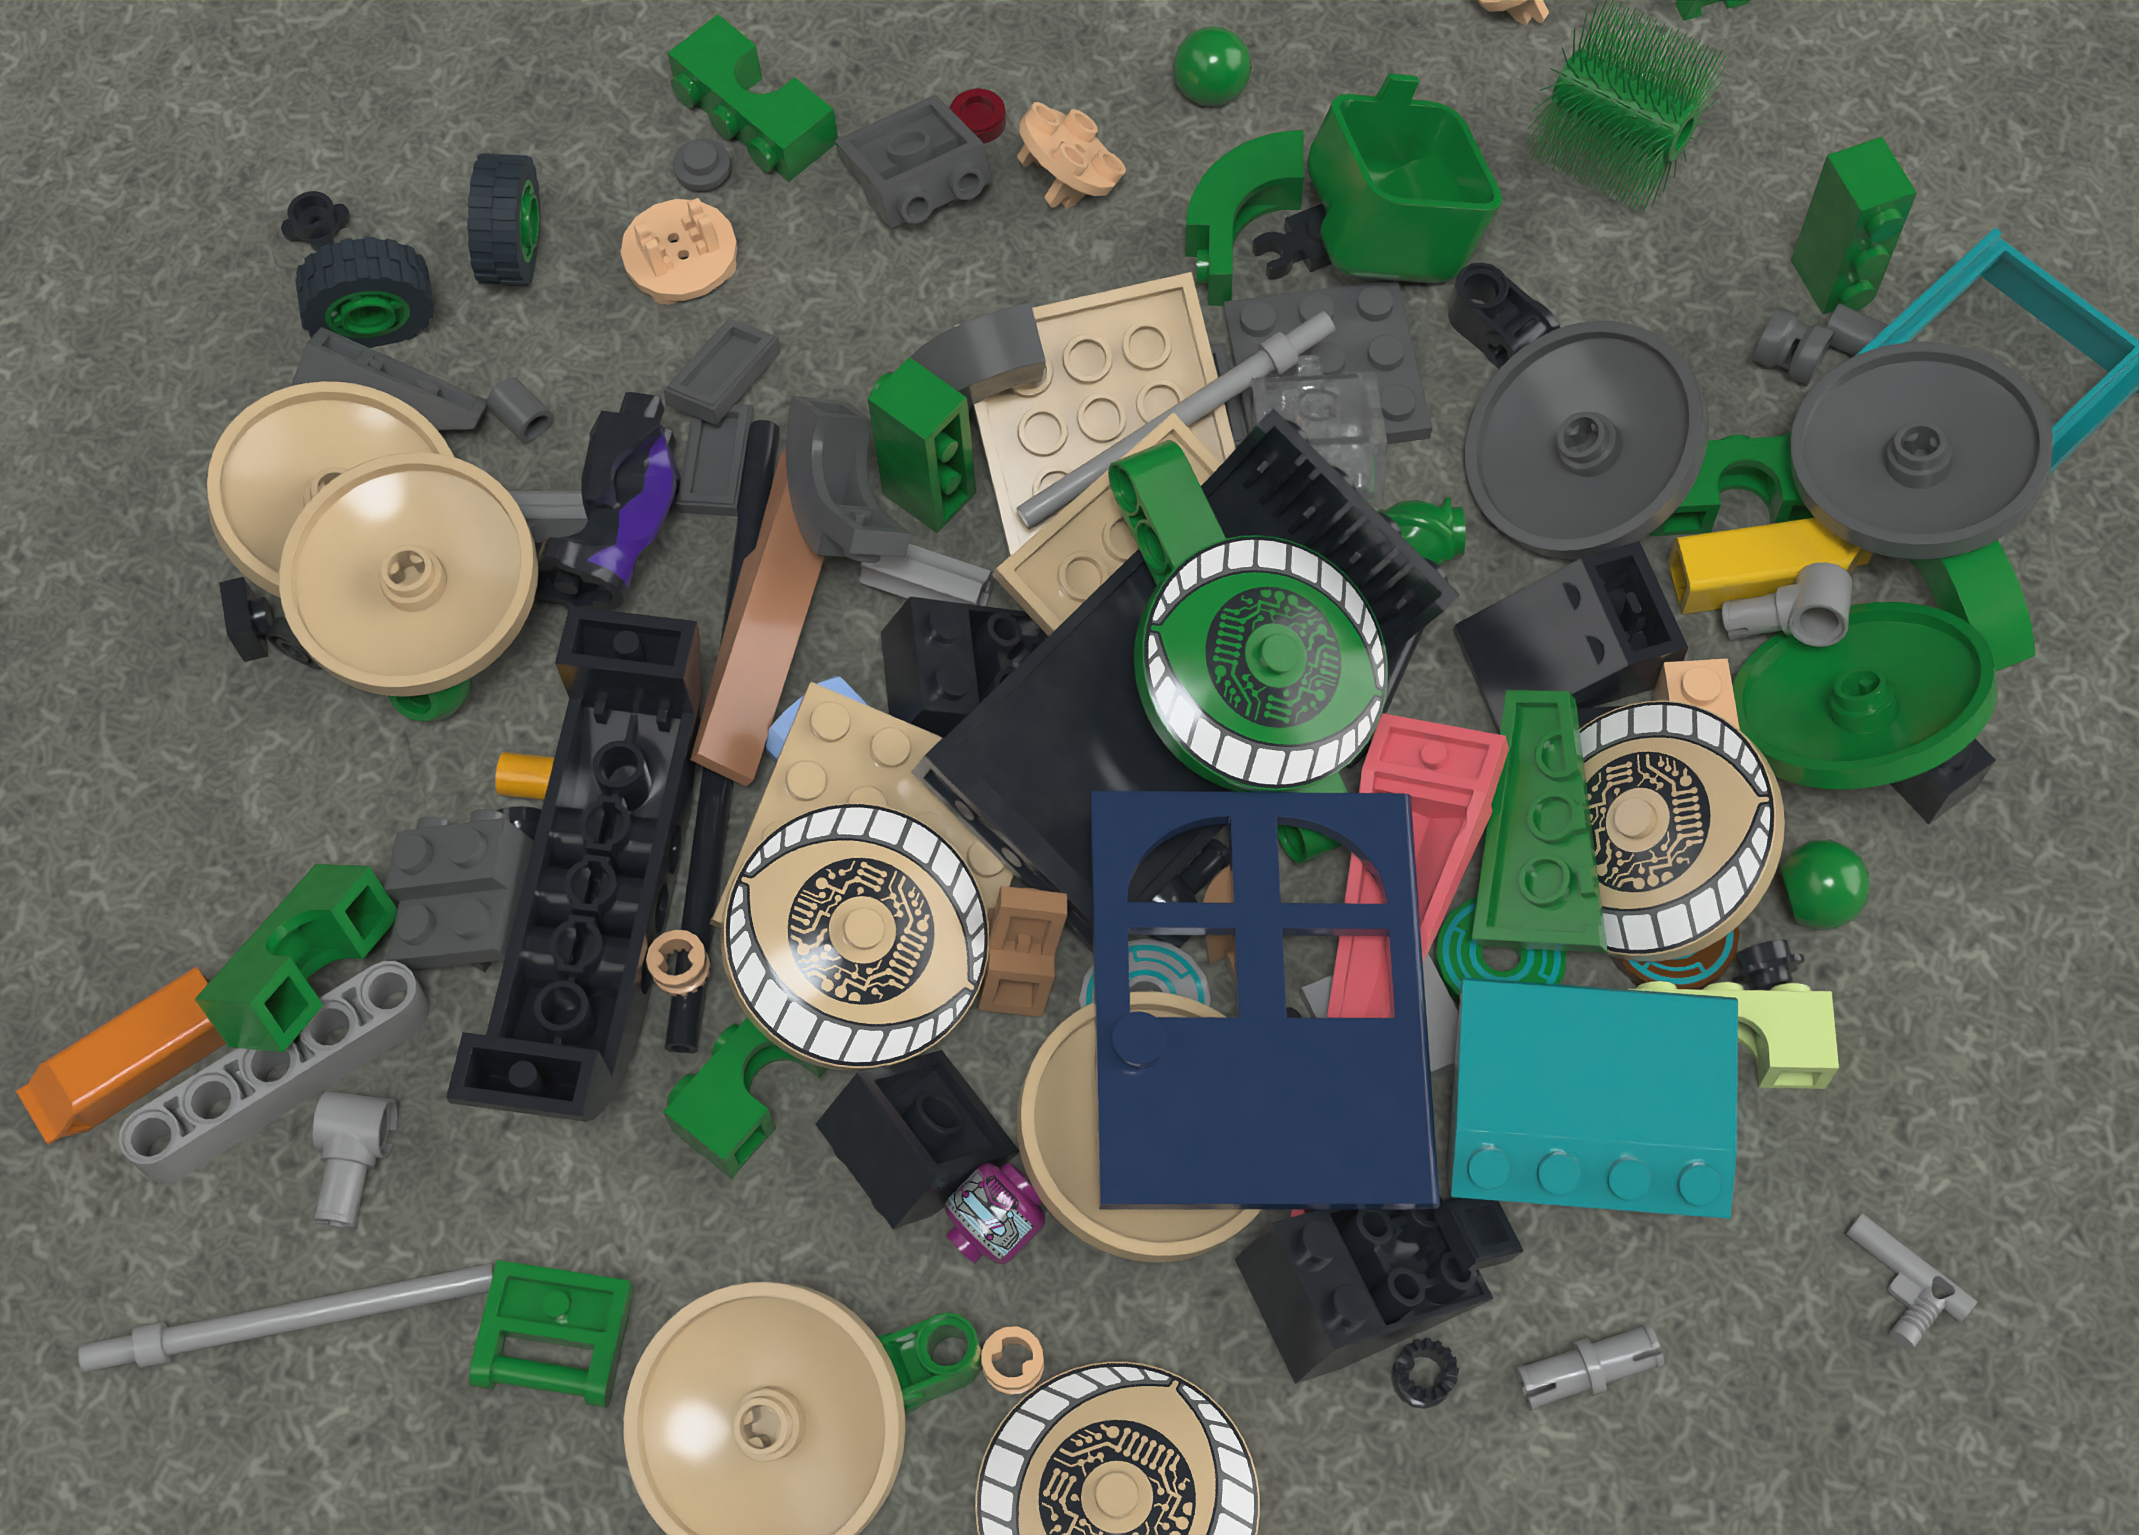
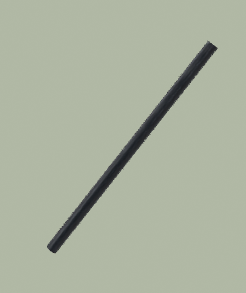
M757 420L750 425L720 647L744 559L756 548L773 484L780 427L768 420ZM703 766L680 930L689 931L696 935L704 945L710 959L714 925L709 923L717 906L733 780ZM682 949L680 952L677 951L674 976L684 974L692 967L688 958L689 952L685 951V949ZM706 983L703 987L700 985L697 988L698 991L694 994L693 992H688L687 996L683 997L681 994L671 996L664 1045L667 1051L691 1054L697 1052Z

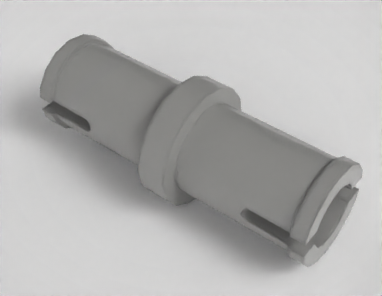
M1645 1323L1638 1328L1591 1343L1588 1338L1574 1341L1573 1350L1525 1366H1517L1515 1371L1518 1381H1522L1524 1384L1521 1390L1527 1406L1533 1411L1538 1409L1539 1406L1587 1390L1592 1396L1607 1391L1606 1384L1652 1368L1664 1367L1665 1363L1663 1353L1661 1351L1656 1352L1655 1350L1660 1347L1657 1336L1649 1323Z

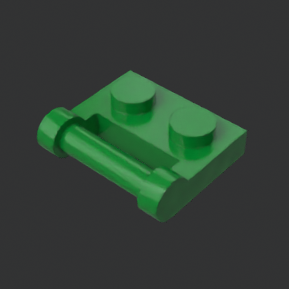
M496 1260L469 1371L470 1386L493 1390L496 1383L581 1396L584 1397L586 1405L608 1408L613 1394L616 1367L635 1289L632 1282L618 1278ZM505 1337L593 1350L589 1369L502 1356Z

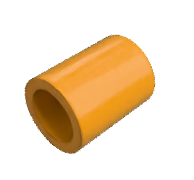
M502 752L497 763L495 775L497 794L499 796L544 800L555 757Z

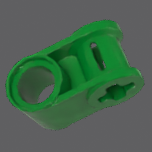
M948 1312L937 1314L895 1333L877 1336L897 1374L903 1396L905 1415L917 1410L926 1402L964 1388L975 1381L982 1371L981 1351L983 1348L971 1323L958 1314ZM960 1338L968 1343L965 1356L955 1365H938L932 1359L935 1348L945 1339Z

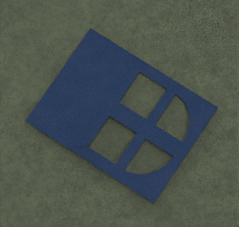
M1091 791L1090 833L1099 1210L1439 1208L1440 1196L1411 796L1405 793ZM1228 824L1232 903L1127 902L1128 887L1135 871L1145 857L1157 846L1187 830L1202 826ZM1277 825H1290L1309 829L1328 836L1348 848L1364 863L1379 887L1383 904L1281 903ZM1128 934L1233 935L1237 1017H1155L1140 1011L1130 1013ZM1283 935L1386 936L1391 1018H1287Z

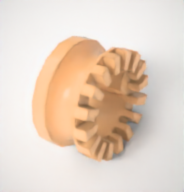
M672 930L665 932L657 937L648 949L646 958L648 970L661 991L668 992L671 996L681 994L683 997L687 996L688 992H693L694 994L698 991L697 988L700 985L704 986L706 977L710 976L709 968L711 963L708 953L705 951V947L699 938L689 931ZM682 949L689 952L688 958L692 967L688 971L676 976L666 974L669 966L665 960H667L669 953L672 955L674 954L673 950L680 952Z
M1018 1326L1004 1327L995 1331L985 1341L981 1351V1364L988 1383L996 1391L1014 1395L1025 1393V1391L1032 1389L1040 1381L1044 1370L1043 1349L1039 1340L1029 1330ZM1020 1344L1031 1352L1033 1360H1028L1022 1364L1023 1375L1008 1378L995 1370L993 1361L1003 1358V1346Z

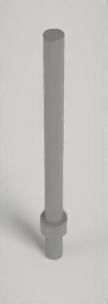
M1321 311L1285 335L1280 331L1258 344L1259 352L1016 507L1021 519L1028 528H1031L1073 501L1103 475L1112 462L1121 459L1173 412L1188 427L1270 373L1278 376L1299 362L1298 355L1336 331L1333 321L1325 311Z
M493 1263L172 1327H167L164 1321L136 1326L133 1328L131 1335L79 1345V1363L83 1372L136 1362L140 1368L169 1363L171 1355L486 1293L489 1292L495 1267Z

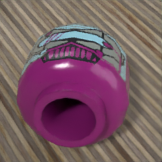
M1008 1161L1002 1168L992 1163L982 1164L946 1201L945 1211L949 1220L954 1225L946 1236L974 1264L983 1255L994 1263L1006 1264L1045 1225L1046 1217L1040 1207L1043 1202L1035 1192L1030 1180L1011 1162Z

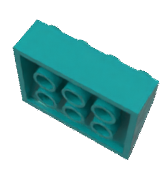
M1462 977L1446 1165V1179L1451 1197L1731 1219L1737 1156L1738 999L1736 997Z

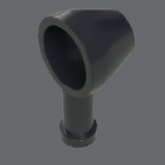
M1211 839L1202 849V852L1150 902L1198 903L1195 895L1220 870L1230 865L1229 849L1219 840ZM1193 935L1148 936L1170 943L1180 949Z

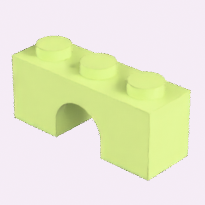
M1662 981L1647 982L1639 985L1636 989H1628L1736 997L1738 999V1042L1742 1043L1755 1059L1758 1088L1826 1089L1839 1069L1832 991H1811L1809 986L1799 983L1777 985L1771 988L1770 991L1744 990L1742 985L1731 982L1714 983L1704 987L1703 990L1677 989L1676 985Z

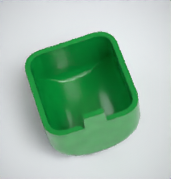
M1388 73L1376 96L1340 94L1335 97L1311 144L1307 162L1308 173L1327 213L1321 225L1320 236L1331 263L1341 274L1359 279L1441 283L1453 280L1462 268L1467 266L1502 203L1501 191L1463 117L1453 108L1442 103L1412 99L1420 82L1417 76Z

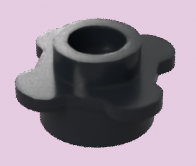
M305 192L295 197L289 204L287 211L289 219L283 221L281 231L287 240H302L309 243L313 250L319 251L320 247L329 243L331 245L334 244V234L340 226L346 225L349 222L350 213L344 204L333 205L330 197L322 192ZM316 219H320V220H321V221H319V222H317V223L311 224V222H312L313 220H316Z
M1785 939L1756 944L1736 954L1740 975L1732 980L1733 983L1740 985L1752 983L1753 990L1770 991L1771 988L1777 985L1791 983L1793 981L1791 973L1797 971L1796 966L1804 963L1805 958L1803 954L1792 955L1788 941Z

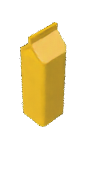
M1808 518L1676 537L1667 564L1681 615L1722 609L1723 603L1728 600L1748 599L1776 593L1778 587L1794 584L1798 572L1805 566L1813 563L1827 562L1835 564L1846 570L1850 575L1855 566L1868 564L1873 552L1864 550L1841 539L1824 527L1816 518Z

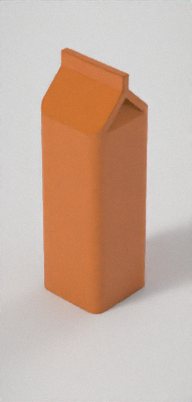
M198 966L41 1063L28 1084L16 1091L48 1145L61 1137L91 1130L226 1044L195 1001L198 994L210 982Z

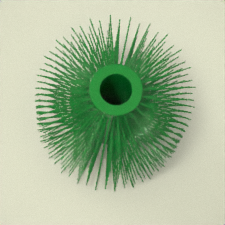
M1612 0L1603 17L1604 12L1602 14V11L1606 4L1605 1L1592 30V22L1599 4L1598 2L1582 49L1580 48L1587 13L1578 50L1575 52L1574 28L1572 56L1567 60L1562 47L1566 64L1561 72L1550 68L1559 73L1557 81L1554 85L1540 89L1541 91L1554 87L1552 95L1535 109L1551 97L1552 101L1528 129L1551 104L1553 105L1531 135L1532 137L1537 129L1544 124L1528 153L1550 120L1545 132L1539 138L1540 142L1531 159H1533L1546 132L1551 127L1547 139L1540 148L1542 151L1538 158L1540 159L1547 141L1552 138L1541 158L1542 160L1549 148L1550 155L1545 165L1560 137H1562L1561 142L1550 162L1555 156L1554 162L1557 154L1560 153L1556 163L1558 162L1564 148L1566 149L1567 143L1571 139L1566 153L1557 165L1559 166L1561 163L1562 166L1571 148L1572 152L1564 165L1565 167L1569 160L1567 166L1570 165L1566 176L1576 155L1583 148L1579 159L1572 169L1575 173L1580 158L1588 147L1585 157L1579 163L1580 167L1573 181L1591 150L1592 152L1587 164L1578 177L1581 174L1583 176L1588 163L1595 154L1594 159L1591 161L1593 163L1582 183L1588 173H1591L1589 175V184L1597 166L1603 159L1601 167L1593 180L1596 183L1601 169L1608 160V164L1600 174L1601 178L1597 184L1598 186L1608 166L1612 163L1606 178L1601 184V191L1614 167L1615 170L1612 172L1613 175L1603 194L1609 184L1611 185L1615 173L1622 164L1607 197H1609L1617 179L1623 172L1621 180L1614 193H1617L1621 182L1629 171L1628 177L1618 195L1619 197L1628 179L1633 174L1626 191L1621 199H1624L1629 187L1636 178L1634 186L1624 203L1625 205L1639 179L1643 176L1628 208H1630L1638 190L1644 184L1640 196L1632 208L1638 204L1641 195L1649 184L1638 210L1640 209L1658 175L1644 207L1645 210L1662 174L1652 203L1653 206L1668 164L1669 169L1663 192L1672 161L1675 160V178L1678 156L1683 151L1685 161L1687 162L1684 148L1690 139L1698 142V140L1691 136L1697 125L1708 121L1705 120L1698 123L1699 116L1715 101L1700 112V109L1721 83L1702 104L1701 102L1723 72L1722 70L1710 86L1709 84L1724 58L1705 88L1704 86L1723 50H1721L1706 78L1705 75L1716 56L1715 52L1702 73L1711 51L1706 55L1704 63L1694 78L1707 47L1699 63L1693 69L1696 59L1704 45L1700 46L1694 61L1687 70L1690 61L1693 59L1692 56L1697 48L1696 46L1692 55L1690 54L1687 64L1682 69L1689 52L1694 46L1693 42L1695 39H1693L1681 63L1682 54L1688 45L1687 43L1683 47L1684 39L1677 53L1670 61L1674 49L1681 39L1678 35L1674 48L1665 61L1666 54L1671 49L1670 46L1679 31L1678 29L1670 45L1668 44L1666 53L1660 60L1666 44L1673 35L1671 34L1673 28L1659 52V47L1669 30L1668 28L1665 35L1662 34L1660 36L1664 28L1663 25L1654 45H1651V49L1648 52L1650 44L1660 28L1659 26L1657 29L1658 25H1656L1652 38L1643 51L1644 45L1650 39L1649 35L1657 19L1648 34L1646 32L1649 29L1648 25L1651 18L1649 19L1644 33L1637 43V37L1648 17L1643 25L1642 23L1639 25L1644 12L1642 13L1631 36L1629 32L1636 20L1634 21L1635 16L1630 28H1627L1636 8L1626 24L1627 10L1621 26L1616 32L1615 28L1627 8L1626 6L1621 16L1619 12L1616 18L1622 5L1621 2L1610 27L1608 22L1617 8L1616 6L1612 12L1615 4L1612 6L1606 24L1599 33L1600 27L1614 0ZM1601 14H1602L1599 27H1598V29H1597V31H1596L1594 37L1592 38V35H1593V33H1594V30H1595V28H1596V26H1597V23H1598V21H1599V18H1600V16H1601ZM1615 23L1614 29L1612 30L1610 36L1608 37V39H1607V41H1606V37H1607V35H1608V33H1609V31H1610L1612 25ZM1622 26H1623V30H1622L1621 36H1620V38L1616 41V39H1617V37H1618V34H1619V32H1620V30H1621V28H1622ZM1629 29L1623 41L1621 42L1622 36ZM1638 30V33H1637V35H1636V38L1634 39L1632 45L1630 46V48H1629V50H1628V46H1629V44H1630V42H1631V40H1632L1634 34H1635L1636 31ZM1646 34L1644 43L1642 47L1638 50L1644 35ZM1661 38L1657 49L1655 50L1653 56H1652L1651 59H1650V55H1651V53H1652V51H1653V49H1654L1656 43H1657L1658 40ZM1683 47V50H1682L1681 55L1679 56L1677 62L1675 63L1674 67L1672 68V65H1673V63H1674V61H1675V59H1676L1677 54L1679 53V51H1680L1681 48ZM1702 78L1698 88L1696 89L1698 82ZM1561 128V131H1560V133H1559V135H1558V137H1557L1555 143H1554L1553 146L1551 147L1552 142H1553V140H1554V138H1555L1557 132H1558L1559 129ZM1568 135V138H1567L1566 143L1563 145V147H1562V148L1560 149V151H1559L1560 146L1562 145L1563 141L1565 140L1566 136ZM1582 139V141H1581V143H1580V145H1579V147H1578V150H1577L1576 154H1575L1574 157L1572 158V155H1573V152H1574L1576 146L1578 145L1579 141ZM1602 152L1595 168L1591 172L1594 162L1596 161L1598 155ZM1652 171H1653L1652 176L1650 177L1649 181L1647 182V180H1648V178H1649V175H1650V174L1652 173Z

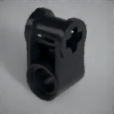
M1482 262L1473 263L1462 268L1457 275L1448 311L1450 324L1458 333L1482 351L1487 359L1498 369L1527 344L1560 328L1559 322L1546 306L1533 300L1494 265ZM1470 299L1481 300V301H1483V302H1485V303H1484V304L1475 303V302H1473V301L1470 300Z

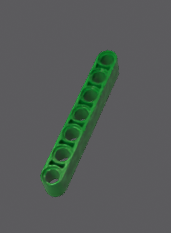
M1166 440L1110 464L1108 478L1111 490L1157 586L1170 571L1194 552L1211 543L1226 539L1186 455L1176 442ZM1338 772L1311 787L1296 791L1299 793H1348ZM1277 825L1278 840L1291 860L1297 864H1305L1343 846L1330 837L1309 829L1290 825Z

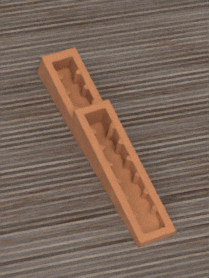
M786 449L779 457L756 548L744 559L690 759L744 786L749 785L755 778L769 734L768 730L771 727L825 557L824 555H817L810 548L795 519L788 489Z

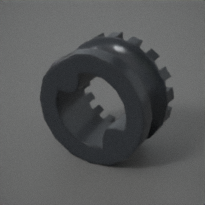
M1426 1337L1424 1340L1415 1339L1412 1343L1404 1346L1392 1366L1391 1373L1394 1391L1402 1401L1415 1408L1427 1409L1435 1407L1447 1399L1458 1381L1457 1375L1459 1374L1456 1356H1452V1351L1449 1347L1445 1348L1439 1340L1435 1342L1431 1341V1338ZM1414 1358H1429L1441 1368L1442 1372L1434 1381L1435 1388L1433 1390H1430V1388L1422 1390L1421 1386L1418 1385L1416 1387L1414 1385L1415 1382L1409 1380V1374L1415 1367Z

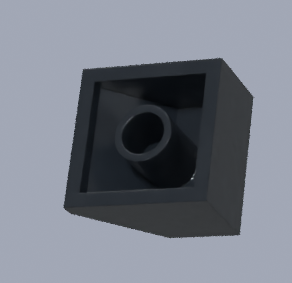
M943 1050L913 1057L904 1062L857 1072L815 1124L832 1146L836 1157L846 1165L871 1199L874 1208L886 1219L892 1229L933 1216L945 1207L948 1198L979 1166L992 1163L1001 1167L1020 1152Z

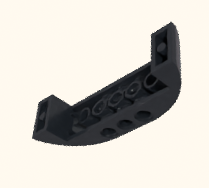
M569 606L555 661L569 701L486 1035L462 1032L446 1098L451 1104L588 1122L594 1120L605 1110L620 1085L639 1036L653 984V976L648 970L646 961L647 953L653 941L662 935L665 930L692 797L696 762L690 759L700 721L701 651L697 621Z

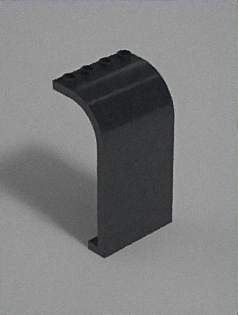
M1274 408L1251 430L1229 457L1201 485L1226 539L1238 536L1261 535L1290 540L1321 554L1342 570L1358 587L1371 607L1383 636L1387 659L1421 629L1443 613L1460 595L1448 583L1445 572L1435 562L1423 558L1402 537L1398 525L1386 514L1377 512L1356 491L1352 479L1340 468L1331 466L1310 445L1305 432L1296 423L1284 419ZM1139 549L944 739L942 738L931 748L911 771L1027 888L1067 894V917L1064 925L1092 953L1091 791L1236 792L1204 779L1182 763L1163 743L1144 710L1136 684L1134 647L1141 615L1157 585ZM1226 824L1202 826L1187 830L1157 846L1145 857L1135 871L1128 887L1127 902H1150Z

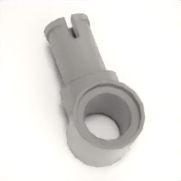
M1827 562L1810 564L1798 572L1794 584L1780 586L1776 593L1748 599L1725 601L1722 607L1724 627L1726 631L1729 630L1728 636L1732 641L1783 630L1787 636L1794 635L1796 639L1807 645L1823 647L1836 644L1845 637L1848 630L1853 590L1852 578L1846 570L1838 565Z
M325 1091L321 1095L313 1121L314 1147L316 1150L322 1151L320 1160L326 1163L314 1215V1221L333 1227L355 1228L366 1172L374 1169L376 1157L386 1158L392 1148V1144L386 1143L389 1130L396 1131L398 1122L397 1104L394 1099Z

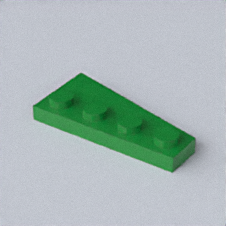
M1506 690L1500 735L1506 736L1509 751L1491 803L1493 812L1487 824L1472 939L1479 946L1608 953L1576 700L1569 691Z

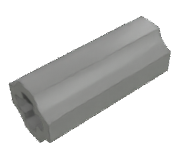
M908 544L906 557L881 556L880 561L877 563L862 562L859 582L865 586L906 600L911 596L987 606L993 591L994 577L992 576L993 572Z

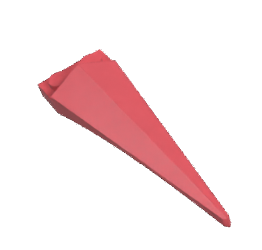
M1382 713L1362 767L1359 793H1405L1411 796L1422 957L1424 963L1493 812L1491 803L1509 751V746L1504 735ZM1351 852L1344 903L1383 904L1382 896L1374 877L1364 863ZM1386 936L1339 937L1327 1018H1391ZM1292 1209L1291 1217L1309 1213L1311 1209Z

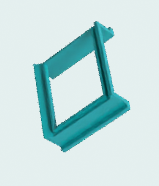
M1995 227L1857 355L1888 345L1910 342L1979 277L1984 278L2109 372L2052 427L2053 450L2050 475L2135 392L2139 394V340L2000 237L2003 232Z

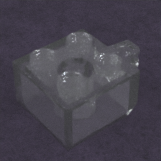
M1298 355L1299 362L1295 364L1296 373L1294 376L1251 378L1250 432L1274 408L1284 419L1296 423L1305 432L1310 445L1331 466L1340 468L1352 479L1356 491L1366 501L1384 500L1387 438L1376 372L1323 375L1320 355Z

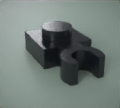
M1322 203L1286 217L1284 224L1286 234L1266 232L1253 240L1252 252L1255 257L1267 252H1275L1281 256L1267 263L1266 276L1269 280L1280 279L1286 276L1292 270L1294 263L1302 260L1310 273L1332 264L1320 236L1321 225L1327 214Z

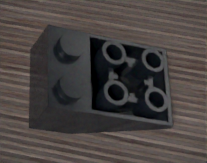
M1640 541L1580 558L1460 621L1454 627L1499 735L1506 690L1569 691L1576 700L1577 708H1592L1654 689L1663 663L1684 661L1688 650V645Z
M910 596L881 631L889 715L945 738L1048 635L1025 611Z
M1440 1197V1205H1441V1204L1444 1203V1202H1443L1442 1198ZM1319 1209L1272 1223L1235 1258L1295 1384L1345 1368L1493 1299L1479 1269L1462 1273L1432 1211L1435 1209Z

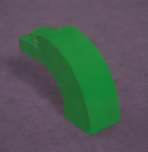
M1304 130L1271 133L1249 140L1233 148L1220 157L1206 171L1195 187L1187 210L1185 257H1197L1196 284L1208 285V306H1224L1225 301L1232 300L1233 246L1240 232L1250 222L1265 214L1282 210H1301L1304 181Z
M1998 540L1976 550L1951 557L1908 559L1925 579L1938 609L1963 619L1983 636L1992 652L1995 671L2035 657L2033 630L2026 601L2013 567Z

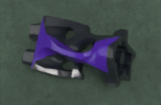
M626 392L619 413L601 410L589 432L590 440L581 477V494L588 522L579 533L559 538L549 537L541 543L535 542L538 557V580L535 600L557 603L569 609V606L611 611L622 606L633 576L637 557L652 544L669 511L673 498L679 493L681 478L672 456L676 439L672 430L660 424L665 410L660 397L650 394Z

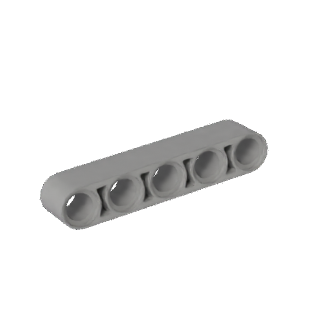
M382 961L370 966L320 997L319 999L323 1004L322 1008L284 1052L237 1048L133 1112L124 1121L119 1132L118 1142L121 1152L150 1180L158 1183H171L183 1178L416 1033L425 1024L429 1016L430 1003L425 991L413 972L404 964L396 961ZM398 991L407 992L404 1001L397 1007L381 1009L384 1000L389 995ZM349 1027L345 1038L339 1043L324 1045L327 1035L334 1029ZM290 1062L287 1073L281 1079L274 1082H266V1077L274 1066ZM231 1098L228 1109L221 1116L207 1119L210 1108L217 1101ZM165 1135H171L168 1146L161 1153L148 1156V1150L155 1140Z

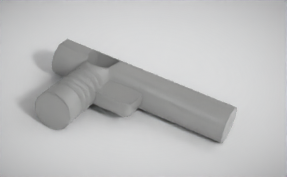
M1863 1213L1846 1233L1849 1238L1898 1274L1888 1286V1292L1908 1307V1310L1901 1316V1319L1898 1320L1889 1334L1904 1349L1913 1350L1943 1310L1961 1323L1978 1302ZM1932 1282L1944 1289L1949 1297L1944 1299L1934 1298Z

